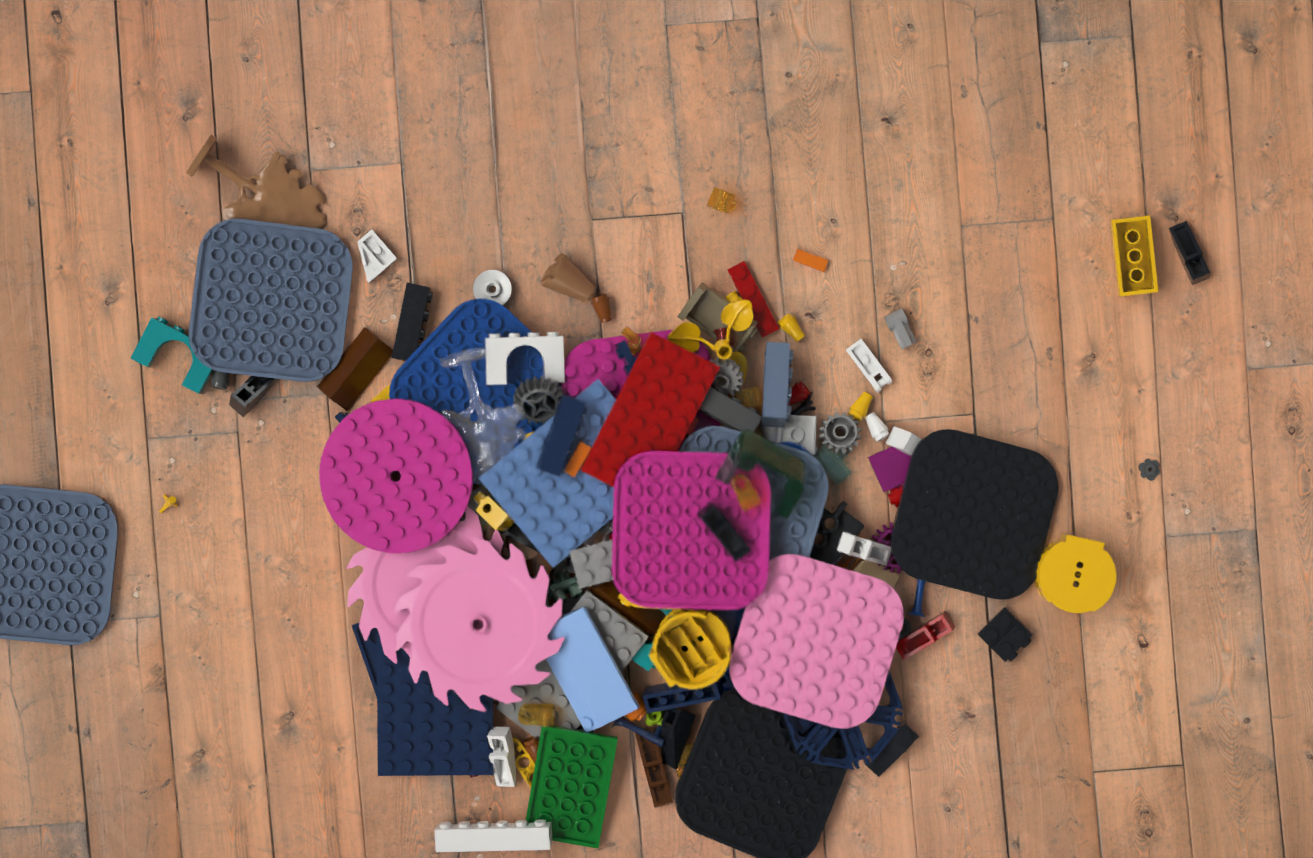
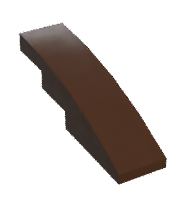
M653 726L643 728L652 733L655 732ZM635 733L654 807L658 808L673 804L659 746Z

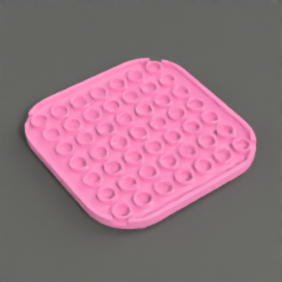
M784 554L769 561L768 579L765 588L752 603L745 607L731 653L729 672L734 687L743 698L753 704L830 727L851 728L863 723L874 713L879 704L902 628L904 611L898 594L889 584L878 578L805 556Z

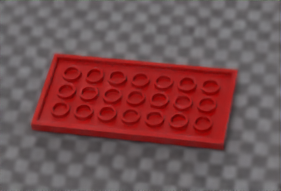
M650 331L580 471L614 487L619 470L633 456L648 451L677 452L720 366Z

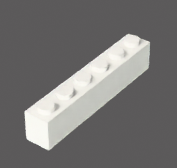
M506 820L497 821L496 823L479 821L477 824H470L469 821H462L458 824L441 822L437 824L434 830L436 852L550 850L553 844L551 822H546V820H536L534 822L518 820L515 823H508Z

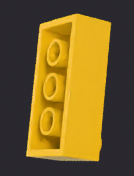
M1150 215L1110 220L1117 295L1129 296L1158 292Z

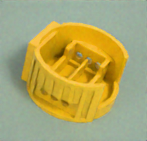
M1062 533L1060 541L1055 540L1046 546L1037 563L1035 578L1036 588L1043 600L1051 602L1059 609L1070 613L1094 612L1101 608L1111 597L1116 585L1115 565L1109 553L1103 550L1105 543ZM1078 562L1083 563L1082 568L1077 567ZM1074 581L1079 582L1078 587L1073 586Z
M679 608L668 613L660 623L648 656L669 687L677 683L682 688L698 689L711 685L723 675L730 661L733 644L731 643L727 625L715 612L709 609ZM701 635L704 640L699 641L697 637ZM687 646L688 650L683 651L681 647Z

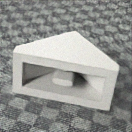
M894 426L885 444L911 456L921 438Z

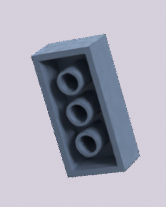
M766 343L761 426L784 428L785 422H789L791 406H788L787 403H790L791 387H788V385L791 384L792 368H789V366L792 365L793 350L790 349V343Z

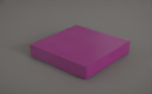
M889 447L868 457L883 492L904 483L910 461L909 455L894 447Z

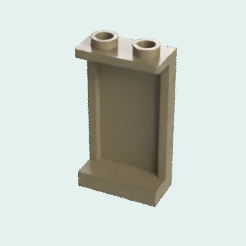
M702 282L677 317L682 321L685 318L717 341L725 340L728 325L721 321V312L730 302ZM753 319L750 327L744 331H735L731 327L729 344L732 352L738 351L741 353L746 347L744 342L747 337L751 339L757 331L755 329L757 321Z

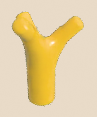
M163 494L165 503L159 510L160 513H163L170 506L178 507L174 496L168 497L166 494Z

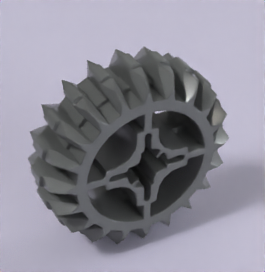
M543 375L540 379L534 376L533 380L527 378L526 383L521 382L520 387H516L513 395V404L517 415H521L522 420L527 418L528 423L534 421L536 425L538 422L544 424L546 420L555 415L561 396L565 395L562 386H558L557 381L552 382L550 377L545 380Z

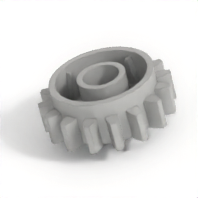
M717 357L716 360L710 359V362L720 366L710 387L723 390L727 397L729 393L734 396L735 392L740 390L744 381L742 378L744 372L740 371L741 366L728 358L720 359Z
M835 412L834 417L828 415V421L823 420L822 425L824 427L819 429L823 434L819 436V439H824L822 446H829L828 452L834 449L835 455H837L838 451L845 455L846 449L852 452V445L858 446L856 440H860L861 435L857 433L861 432V428H857L858 421H853L852 415L847 417L845 412L842 415ZM842 430L845 436L839 437L835 431Z

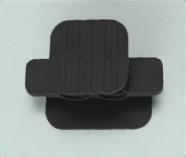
M844 501L841 502L833 514L826 508L823 509L816 534H822L824 540L821 544L813 542L810 553L812 559L836 566L845 554L837 550L843 532L858 536L861 530H863L865 525L844 510L847 506V503ZM828 518H832L835 521V526L832 529H827L824 525L825 520Z

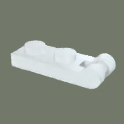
M862 339L846 349V352L877 393L882 390L883 386L893 382ZM880 373L882 378L876 381L874 376Z

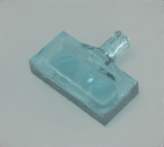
M823 446L813 457L820 462L825 473L839 485L852 473L843 461V458L850 452L847 450L845 455H843L840 451L835 455L834 452L827 451V446Z

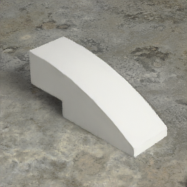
M843 532L837 548L840 552L885 566L891 554V547L845 532Z
M493 727V730L489 731L487 737L490 748L493 749L489 759L493 763L496 784L501 787H515L516 762L510 727Z

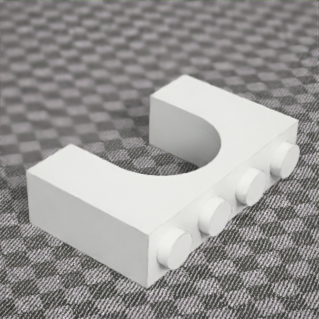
M547 332V336H539V333H528V337H520V333H508V337H501V334H489V338H485L487 385L507 384V357L514 348L521 345L533 346L540 352L543 359L545 380L550 377L552 382H565L563 336H559V332Z

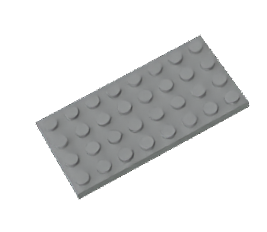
M587 589L570 612L586 607L620 672H622L648 639L649 635ZM546 659L536 664V670L550 672L548 677L539 684L513 685L511 691L521 697L522 701L509 704L500 701L496 706L497 710L533 737L538 736L539 739L542 724L575 730L581 724Z

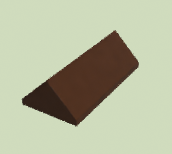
M364 327L341 356L337 366L324 377L317 388L329 399L348 411L390 358L393 349Z
M614 580L592 585L589 588L591 592L646 632L649 637L657 633L660 623L666 616L660 609L638 608L632 605L627 607L620 602L621 599L618 598L620 591L617 589Z

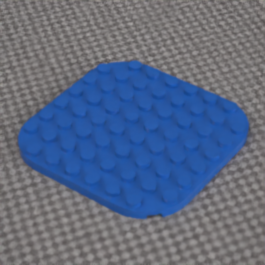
M473 299L457 306L399 367L391 380L389 399H407L423 403L439 412L442 416H445L456 427L470 453L473 483L484 485L479 480V477L523 441V435L534 432L543 425L542 422H538L537 425L534 421L528 423L527 418L522 420L521 415H517L513 404V395L516 387H520L521 382L526 383L527 378L533 380L534 376L537 379H540L542 375L544 377L543 359L536 348L530 345H521L514 348L509 353L506 361L507 384H486L485 338H489V334H501V337H508V333H520V337H528V333H532L503 305L488 299Z

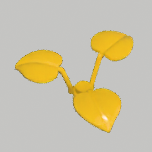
M736 300L724 307L721 312V321L728 325L726 339L717 341L715 345L701 338L699 327L691 322L681 323L667 336V340L692 353L699 349V341L705 343L712 350L716 351L720 359L728 358L732 361L734 360L737 365H740V371L744 372L742 378L745 380L747 374L746 358L738 351L732 352L729 338L731 327L735 331H744L752 324V303L749 300Z

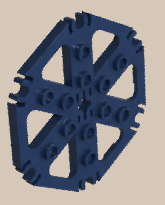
M888 671L885 681V687L890 698L889 704L886 706L878 705L874 713L864 721L865 723L882 725L885 729L884 734L872 748L866 747L859 725L851 728H834L817 723L806 737H800L793 720V715L782 712L795 750H798L799 754L807 750L808 756L805 759L811 760V763L854 770L852 762L856 769L860 768L858 763L862 759L865 765H869L867 756L870 759V763H872L900 729L892 726L893 724L901 725L900 722L895 721V716L903 715L901 711H895V709H903L890 671ZM839 729L847 752L844 759L824 757L821 754V750Z

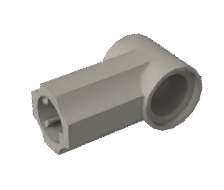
M902 308L884 316L890 331L894 333L901 349L916 343Z

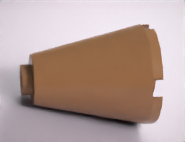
M560 253L554 259L556 262L552 266L550 265L544 273L541 285L582 302L590 301L595 294V286L565 254Z

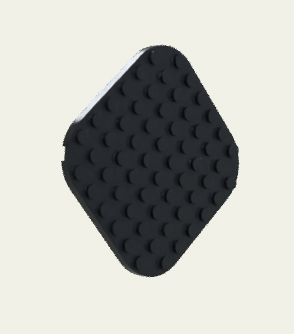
M937 430L922 438L910 457L890 537L891 553L899 568L913 578L992 599L1006 600L1021 595L1033 584L1036 578L1037 563L1044 551L1058 495V479L1053 466L1044 456L1033 450L958 430Z
M736 688L724 691L721 699L712 701L706 711L675 789V807L682 822L692 831L756 858H807L819 842L847 769L811 763V760H806L808 751L805 750L802 754H799L798 750H795L782 712L753 704L743 698ZM817 722L803 734L797 730L799 736L806 737ZM839 729L821 750V754L824 757L844 759L847 752Z

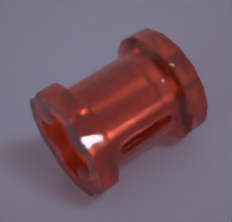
M727 327L713 330L716 333L717 341L726 339ZM730 339V346H734Z

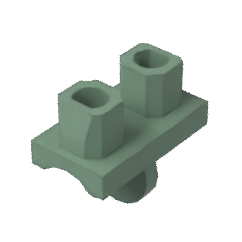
M561 572L556 573V579L551 581L552 585L549 586V593H547L549 600L553 599L556 603L559 599H562L563 604L567 600L565 595L567 593H570L573 599L582 597L583 590L582 588L579 589L576 577L570 578L569 575L564 576Z

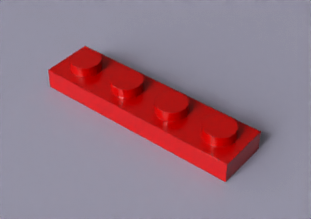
M745 261L727 269L741 298L752 303L753 319L758 322L756 327L761 337L763 338L778 330L779 327Z

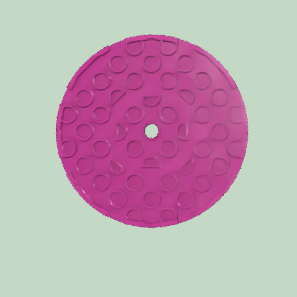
M386 399L371 402L356 409L336 426L323 449L320 460L319 482L328 512L336 524L349 537L361 545L377 551L407 553L421 550L436 543L456 526L470 501L473 487V469L470 453L463 437L445 416L420 402L407 399ZM393 471H398L401 474L399 481L391 479Z

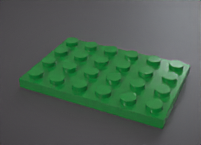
M542 724L526 821L546 820V822H551L552 841L598 849L618 737Z

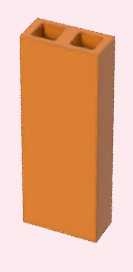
M799 249L796 250L793 258L795 262L822 272L825 271L829 261Z
M580 441L567 463L565 472L575 477L591 447Z

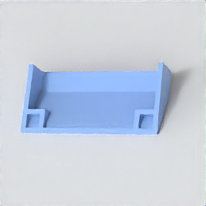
M586 607L562 615L549 632L548 638L551 641L561 637L565 639L559 651L546 658L584 730L589 732L637 710L639 705Z

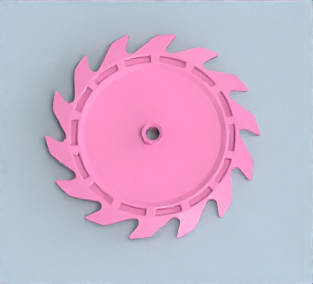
M468 506L465 511L466 519L458 521L456 526L446 536L426 548L407 553H387L367 547L355 553L347 566V569L357 566L363 567L362 574L348 591L347 606L350 607L360 598L364 601L359 624L364 640L367 641L371 630L377 628L383 652L395 664H397L396 634L409 617L410 611L407 608L397 612L393 610L401 596L422 585L421 578L408 577V574L420 565L445 564L447 561L446 557L437 552L436 548L452 545L475 555L478 553V548L472 538L485 540L479 516ZM495 530L489 542L501 555L503 540L499 531ZM477 619L474 626L476 629L481 630L484 623L482 620ZM407 641L401 648L411 657L412 643Z
M473 537L472 540L478 548V553L475 555L452 545L436 548L437 552L446 557V563L420 565L409 573L408 577L421 578L422 585L401 596L393 611L397 612L405 608L410 611L409 617L396 634V650H399L407 641L412 643L408 670L414 683H418L421 672L426 670L429 674L435 697L446 706L449 705L448 690L452 689L469 708L485 712L486 709L480 701L481 695H487L506 704L522 701L521 697L511 691L513 685L539 684L548 677L550 672L537 671L536 664L557 653L565 638L561 637L553 641L548 638L549 632L562 616V599H559L552 607L546 606L550 579L544 566L541 565L537 577L533 579L529 575L523 552L512 543L509 544L510 558L505 560L489 541ZM477 619L482 620L484 623L481 630L476 629L474 626Z

